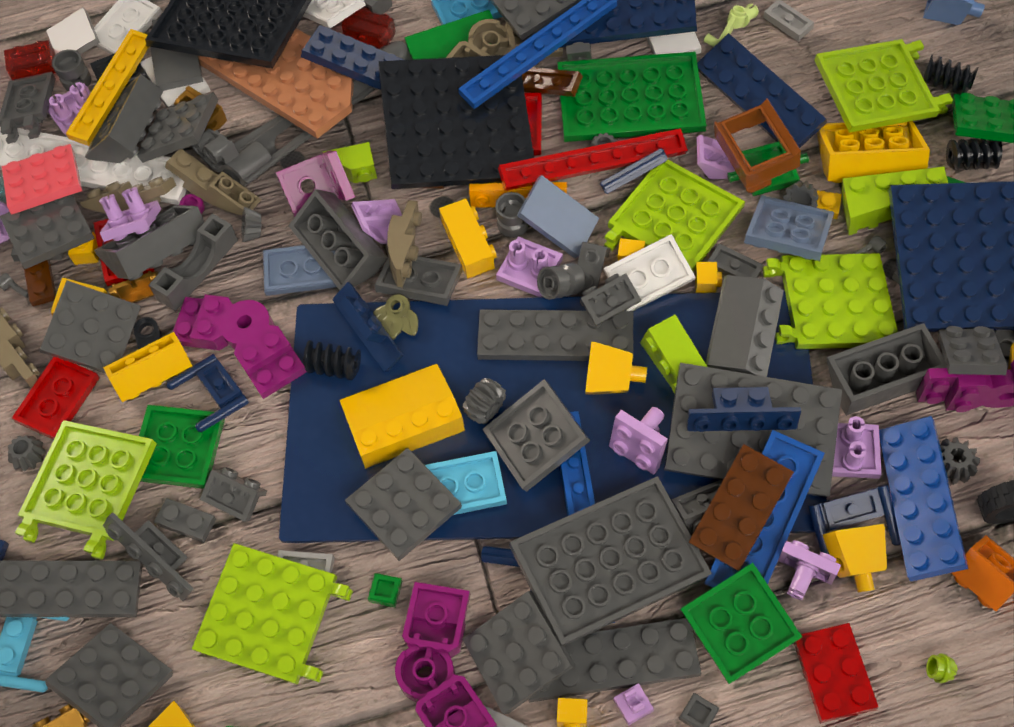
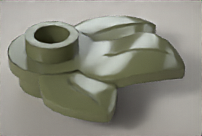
M396 294L391 296L385 305L378 307L373 312L392 340L401 331L415 336L418 331V316L410 310V302L403 295ZM396 303H400L398 310L393 309Z

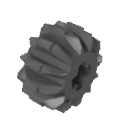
M490 378L482 379L476 383L473 389H470V393L465 397L463 412L472 421H476L479 424L487 423L493 419L500 407L503 406V401L506 399V390Z
M958 437L953 438L952 441L946 438L940 444L947 478L951 479L953 485L957 484L959 480L963 483L968 482L970 476H975L977 473V466L980 463V458L975 456L977 448L969 449V440L962 444L959 442Z

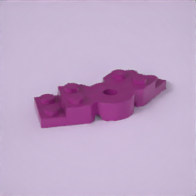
M206 294L204 299L185 297L173 329L181 345L218 351L229 345L235 349L234 354L263 399L307 372L280 328L274 325L266 307L260 302L243 300L232 304L228 297Z
M1014 360L1011 363L1012 370H1007L1006 375L948 374L947 368L928 369L916 391L917 402L937 404L944 401L946 410H956V412H967L980 406L989 408L1014 406Z
M414 582L402 634L408 649L399 655L395 665V676L400 689L407 698L416 702L415 711L425 727H497V724L466 678L455 675L454 665L451 660L452 657L461 651L466 626L465 619L471 595L470 591ZM423 667L433 669L431 675L426 678L419 677L418 672Z

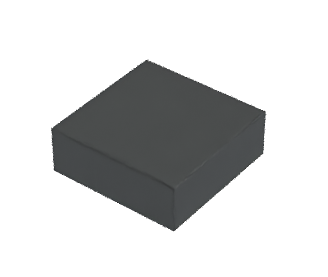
M693 693L679 720L690 727H710L719 711V707Z

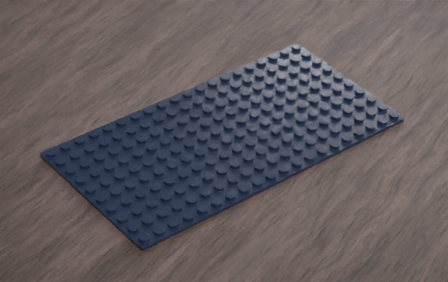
M783 291L776 333L779 332V325L791 326L785 291ZM721 292L666 294L634 310L632 365L647 367L646 382L630 381L627 393L591 395L585 394L589 361L478 360L477 357L480 310L586 311L585 307H582L580 299L584 296L562 297L551 300L544 297L450 300L447 306L424 301H409L410 310L418 316V331L415 336L401 331L393 340L404 356L389 372L382 370L335 303L300 304L296 312L294 351L302 363L308 340L313 341V348H316L318 342H322L323 350L326 349L328 344H332L333 352L340 345L343 348L344 354L348 347H352L353 355L360 349L361 362L359 371L353 380H347L345 377L339 379L335 375L328 377L325 373L317 375L316 372H306L291 382L279 529L280 541L282 543L380 541L350 509L345 499L395 458L365 469L340 400L434 364H438L463 417L465 431L411 451L424 465L497 451L483 431V428L545 379L569 412L579 411L581 428L590 440L585 445L595 504L657 476L670 499L718 481V479L664 471L668 439L660 468L654 475L647 470L640 469L625 456L615 453L609 447L615 417L621 410L641 421L651 407H656L664 413V419L658 425L660 428L659 433L669 438L675 394L640 342L649 328L676 315L702 359L706 362ZM366 302L372 312L386 304V302ZM396 303L393 309L398 310L400 303ZM774 338L767 377L813 385L809 349H796L795 342L776 344ZM484 378H490L506 390V399L493 419L485 424H479L476 421H472L463 412V403L466 400L465 397L470 393V389H473L477 382ZM497 452L507 504L453 515L425 540L518 539L567 517L568 513L560 467L558 466L526 492L521 488ZM806 495L790 533H815L808 506L827 501V498Z

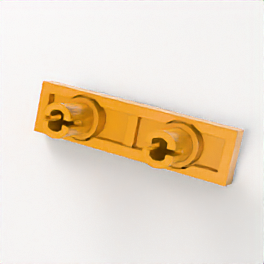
M552 182L567 194V182ZM502 183L469 184L470 205L475 208L495 207L498 198L509 192L519 193L526 199L533 185L504 191Z

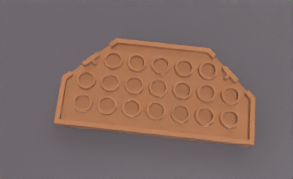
M297 28L273 69L204 56L198 57L201 66L317 139L352 113L353 79L301 58L302 49L311 36Z

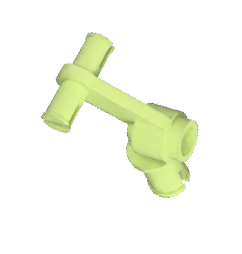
M748 4L745 8L739 5L734 6L730 10L727 18L728 24L720 38L717 39L708 33L704 38V42L714 47L728 33L731 34L733 29L747 26L750 20L758 15L759 10L757 6L752 7L753 4Z

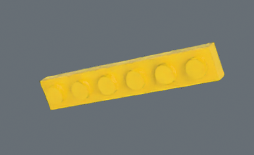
M130 29L67 130L66 135L68 139L90 146L149 49L145 41L148 36L147 34Z

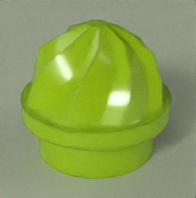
M940 653L929 657L926 672L928 677L934 679L935 682L942 684L954 680L955 675H957V665L948 655Z

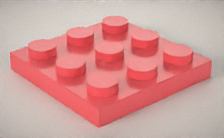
M71 144L58 146L53 150L41 154H33L29 158L12 161L2 166L7 208L11 215L82 191L75 153Z

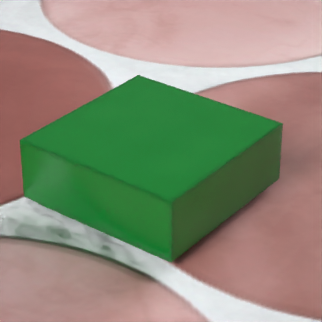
M375 573L368 601L396 608L403 582L402 578Z

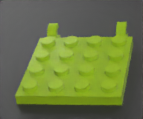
M903 39L816 54L814 61L849 133L937 117L938 113H947L948 108L946 105L953 102L951 95L947 93L939 97H933L914 60H918L920 57L917 51L924 49L921 40L905 44Z
M667 160V162L652 169L609 220L608 228L611 230L605 235L607 241L604 246L611 248L610 251H613L618 245L620 238L624 236L631 240L645 241V247L672 234L691 270L694 272L696 270V263L703 261L744 208L745 201L676 163Z
M880 253L821 255L820 261L808 260L796 255H782L780 260L767 258V266L763 267L764 278L782 276L791 326L779 325V332L775 333L776 344L795 342L796 349L854 348L898 332Z
M63 420L18 513V516L23 520L17 527L15 534L23 536L25 541L35 543L38 536L37 525L41 523L90 535L91 537L83 550L92 553L91 556L93 558L103 560L106 553V540L114 541L106 533L103 524L111 513H114L123 521L157 443L150 438Z
M233 543L192 650L298 685L301 677L320 683L324 672L319 668L305 665L330 596L350 601L353 590L349 589L350 587L347 585L335 583L337 580L335 574Z

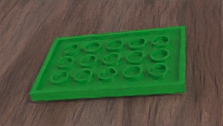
M696 52L557 62L558 70L579 71L583 76L575 97L560 95L564 142L592 140L600 133L603 135L608 133V135H613L614 138H627L681 129L682 133L706 132L707 125Z

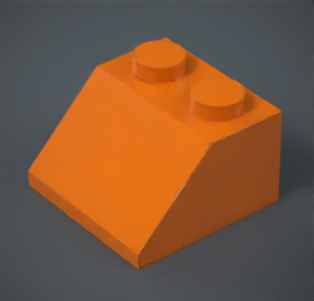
M985 535L965 554L968 569L952 572L951 574L955 576L954 579L959 585L969 588L974 592L981 604L997 611L1014 593V558Z

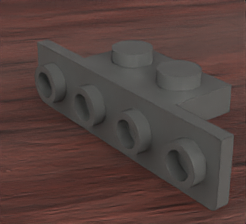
M114 513L107 517L103 527L108 536L113 540H118L133 559H138L146 566L147 572L152 577L162 581L172 596L179 597L184 601L193 591V587L176 570L188 557L149 520L134 532Z

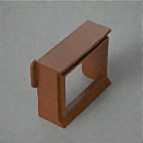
M768 98L757 107L719 123L714 122L715 138L748 193H753L770 186L772 178L800 167L801 150ZM766 121L786 153L751 167L731 134Z

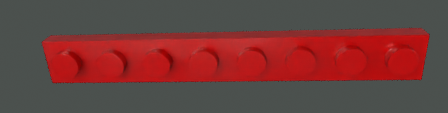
M676 129L501 164L498 167L504 191L532 186L541 175L552 182L629 166L660 148L664 150L667 158L686 154L688 149L682 130Z

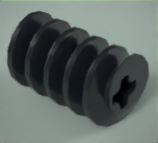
M932 54L924 74V81L927 85L933 79L934 87L943 82L944 90L951 84L952 92L954 93L959 87H962V93H967L972 88L979 67H976L971 73L970 65L968 64L961 70V62H957L952 67V60L948 59L943 65L942 57L939 56L933 62Z
M952 139L947 144L946 162L948 166L953 164L955 171L959 170L961 163H963L965 170H969L971 163H973L975 170L979 169L980 163H983L985 170L989 169L991 162L994 169H998L1002 160L1001 141H986V139L976 141L975 139H970L967 142L964 139H960L956 142V140Z
M308 340L303 356V363L307 373L316 372L317 375L325 373L328 377L335 375L339 379L345 377L347 380H353L356 377L361 362L360 349L353 355L352 347H348L344 354L342 346L338 345L336 351L333 352L332 344H328L326 349L323 350L322 342H318L316 348H313L312 340Z

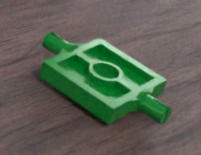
M780 142L742 151L751 167L786 153ZM807 153L801 154L800 164L809 163ZM794 169L772 178L770 186L753 192L752 196L788 188L800 181L797 170ZM736 171L727 173L730 183L740 180Z

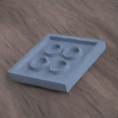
M761 195L747 230L744 243L757 248H767L783 254L788 253L808 260L820 261L834 212Z

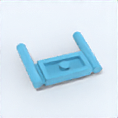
M6 617L0 635V686L42 693L48 690L46 681L18 677V675H21L38 622L36 620L37 617ZM39 617V618H46V619H53V620H60V621H68L70 617Z

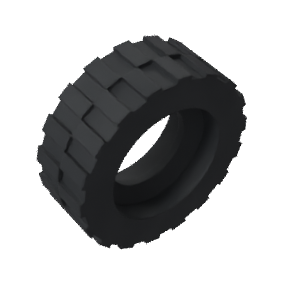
M1014 480L1000 483L978 495L976 500L984 522L988 524H1003L1014 521Z

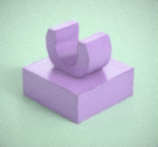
M639 683L613 698L628 726L654 711Z

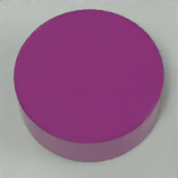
M194 194L185 195L179 205L198 206L201 214L205 209L203 200Z

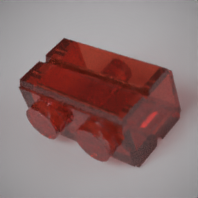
M365 7L345 18L341 25L343 35L372 45L377 49L388 45L396 32L394 19L387 14L373 13Z
M49 40L37 41L33 44L15 46L12 49L4 50L6 70L12 80L48 72L56 73L52 66V60L56 54Z

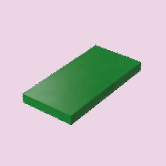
M490 10L404 37L412 60L446 58L459 42H468L469 32L474 24L481 20L493 19Z

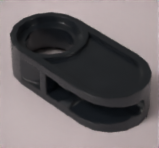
M144 317L135 323L134 334L138 350L162 338L161 330L153 318ZM153 326V331L150 334H141L144 327Z

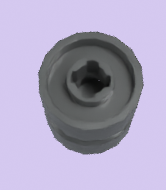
M66 49L54 56L52 66L66 91H70L69 89L72 85L76 88L75 83L77 82L84 83L88 88L92 80L91 75L78 51Z
M505 193L496 201L498 230L506 237H519L528 229L529 224L517 216L526 200L519 193Z
M576 263L544 267L537 276L538 290L548 300L577 295L583 291L585 286L584 272Z

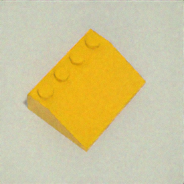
M913 121L850 133L844 122L826 123L817 132L822 167L827 181L842 183L843 178L928 168L930 149Z
M438 364L340 400L365 469L395 458L407 448L413 451L465 431L463 417Z

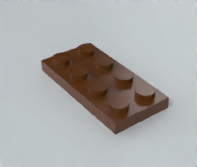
M743 444L688 543L739 571L794 471Z

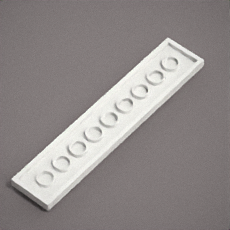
M17 128L19 134L17 142L7 144V134L2 135L0 132V170H2V166L12 161H20L29 158L33 154H41L53 150L55 147L71 144L75 153L81 186L104 190L107 185L119 181L120 184L129 181L132 187L140 183L146 186L149 185V181L157 177H162V179L173 177L176 186L167 194L160 196V202L179 205L187 191L182 187L184 181L165 168L166 162L171 157L161 156L142 163L137 157L139 152L137 151L131 159L127 157L121 163L88 160L85 158V155L90 146L70 140L67 137L41 132L38 138L29 139V130Z

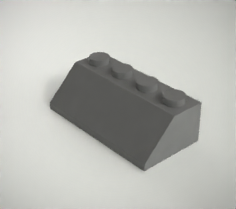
M142 74L135 78L122 91L93 139L85 158L112 163H121L127 157L131 159L139 149L136 146L137 143L141 142L147 133L144 130L145 127H148L154 119L152 113L162 103L159 99L163 90Z
M315 189L288 225L339 290L347 282H350L355 287L372 278L388 259L374 240L362 230L359 222L339 198L332 192Z
M174 205L158 214L148 231L142 234L130 233L124 239L119 241L112 240L94 251L118 278L132 281L140 278L146 269L162 265L164 263L163 259L181 254L184 251L183 248L187 245H195L197 230L205 221L198 206Z
M725 276L705 362L707 367L767 377L784 290L763 278Z
M924 323L837 353L826 359L832 387L842 389L840 406L846 416L914 392L918 389L928 369L947 368L942 353Z

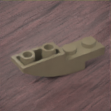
M183 149L178 150L166 162L165 168L184 181L183 188L225 211L242 215L244 207L254 210L262 200L223 171L217 175Z
M157 177L149 181V185L143 186L140 183L133 187H137L144 204L156 200L159 203L161 201L160 196L167 194L176 186L173 177L166 179ZM116 181L107 185L104 190L95 188L87 192L86 195L88 197L81 201L80 204L84 208L105 213L99 200L114 194L121 211L129 209L122 196V192L127 189L131 190L133 187L129 181L122 184Z
M408 200L402 216L392 215L388 227L387 244L390 269L397 287L403 288L406 278L411 276L412 262L418 258L419 248L415 246V229L421 225L422 213L418 211V201Z
M1 307L0 365L12 380L21 375L32 388L38 380L37 377L41 374L32 362L28 365L25 363L24 360L28 357L22 349L26 346L20 339L24 335L15 323L11 326L8 324L11 318Z

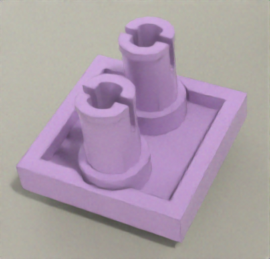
M77 82L75 83L76 88L72 85L69 92L63 95L55 94L56 99L53 96L49 98L48 113L65 137H67V130L91 93L84 83Z
M137 187L122 192V196L129 209L121 211L114 194L101 198L99 202L109 219L100 232L103 241L111 239L119 241L130 233L142 234L148 231L161 210L158 201L144 204Z
M517 237L516 240L509 244L510 251L496 274V280L537 297H542L537 286L539 271L544 267L560 265L563 260V254Z
M651 407L643 419L639 421L621 410L614 420L609 447L618 455L625 456L633 461L640 469L647 470L654 475L660 468L668 439L659 433L660 428L658 427L664 419V413L656 407Z
M857 416L850 418L848 423H838L832 477L880 479L882 474L879 425L865 424L864 420Z
M793 540L791 543L786 541L779 562L796 570L787 591L788 595L803 600L812 578H817L830 585L833 583L841 567L840 564L836 563V558L820 552L819 555L808 550L809 546L802 542Z

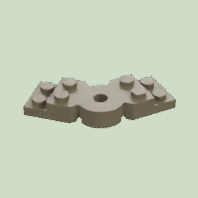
M495 19L481 20L470 29L468 42H459L446 58L506 55L531 36L521 41L507 22L503 26L500 24V21ZM558 48L546 58L562 56L563 48Z

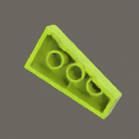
M945 167L843 178L841 200L848 235L856 234L857 230L866 227L868 229L878 227L879 223L892 219L889 188L891 185L948 183Z
M676 315L649 328L640 342L672 388L674 394L680 363L707 367Z

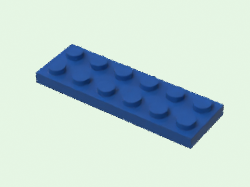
M932 416L880 429L879 438L908 579L912 582L968 569L934 419Z
M774 430L771 431L762 454L794 471L740 569L742 570L751 563H754L767 584L825 454ZM715 558L710 569L712 574L706 578L704 584L714 588L739 571Z

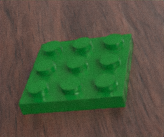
M970 93L954 94L952 108L956 136L1014 143V99L1008 101L1000 100L994 96L977 97Z
M147 405L139 436L153 439L157 445L140 482L204 489L213 468L225 419L203 432H198L195 428L196 423L214 412Z
M751 563L680 609L728 684H731L802 638V635L754 563Z

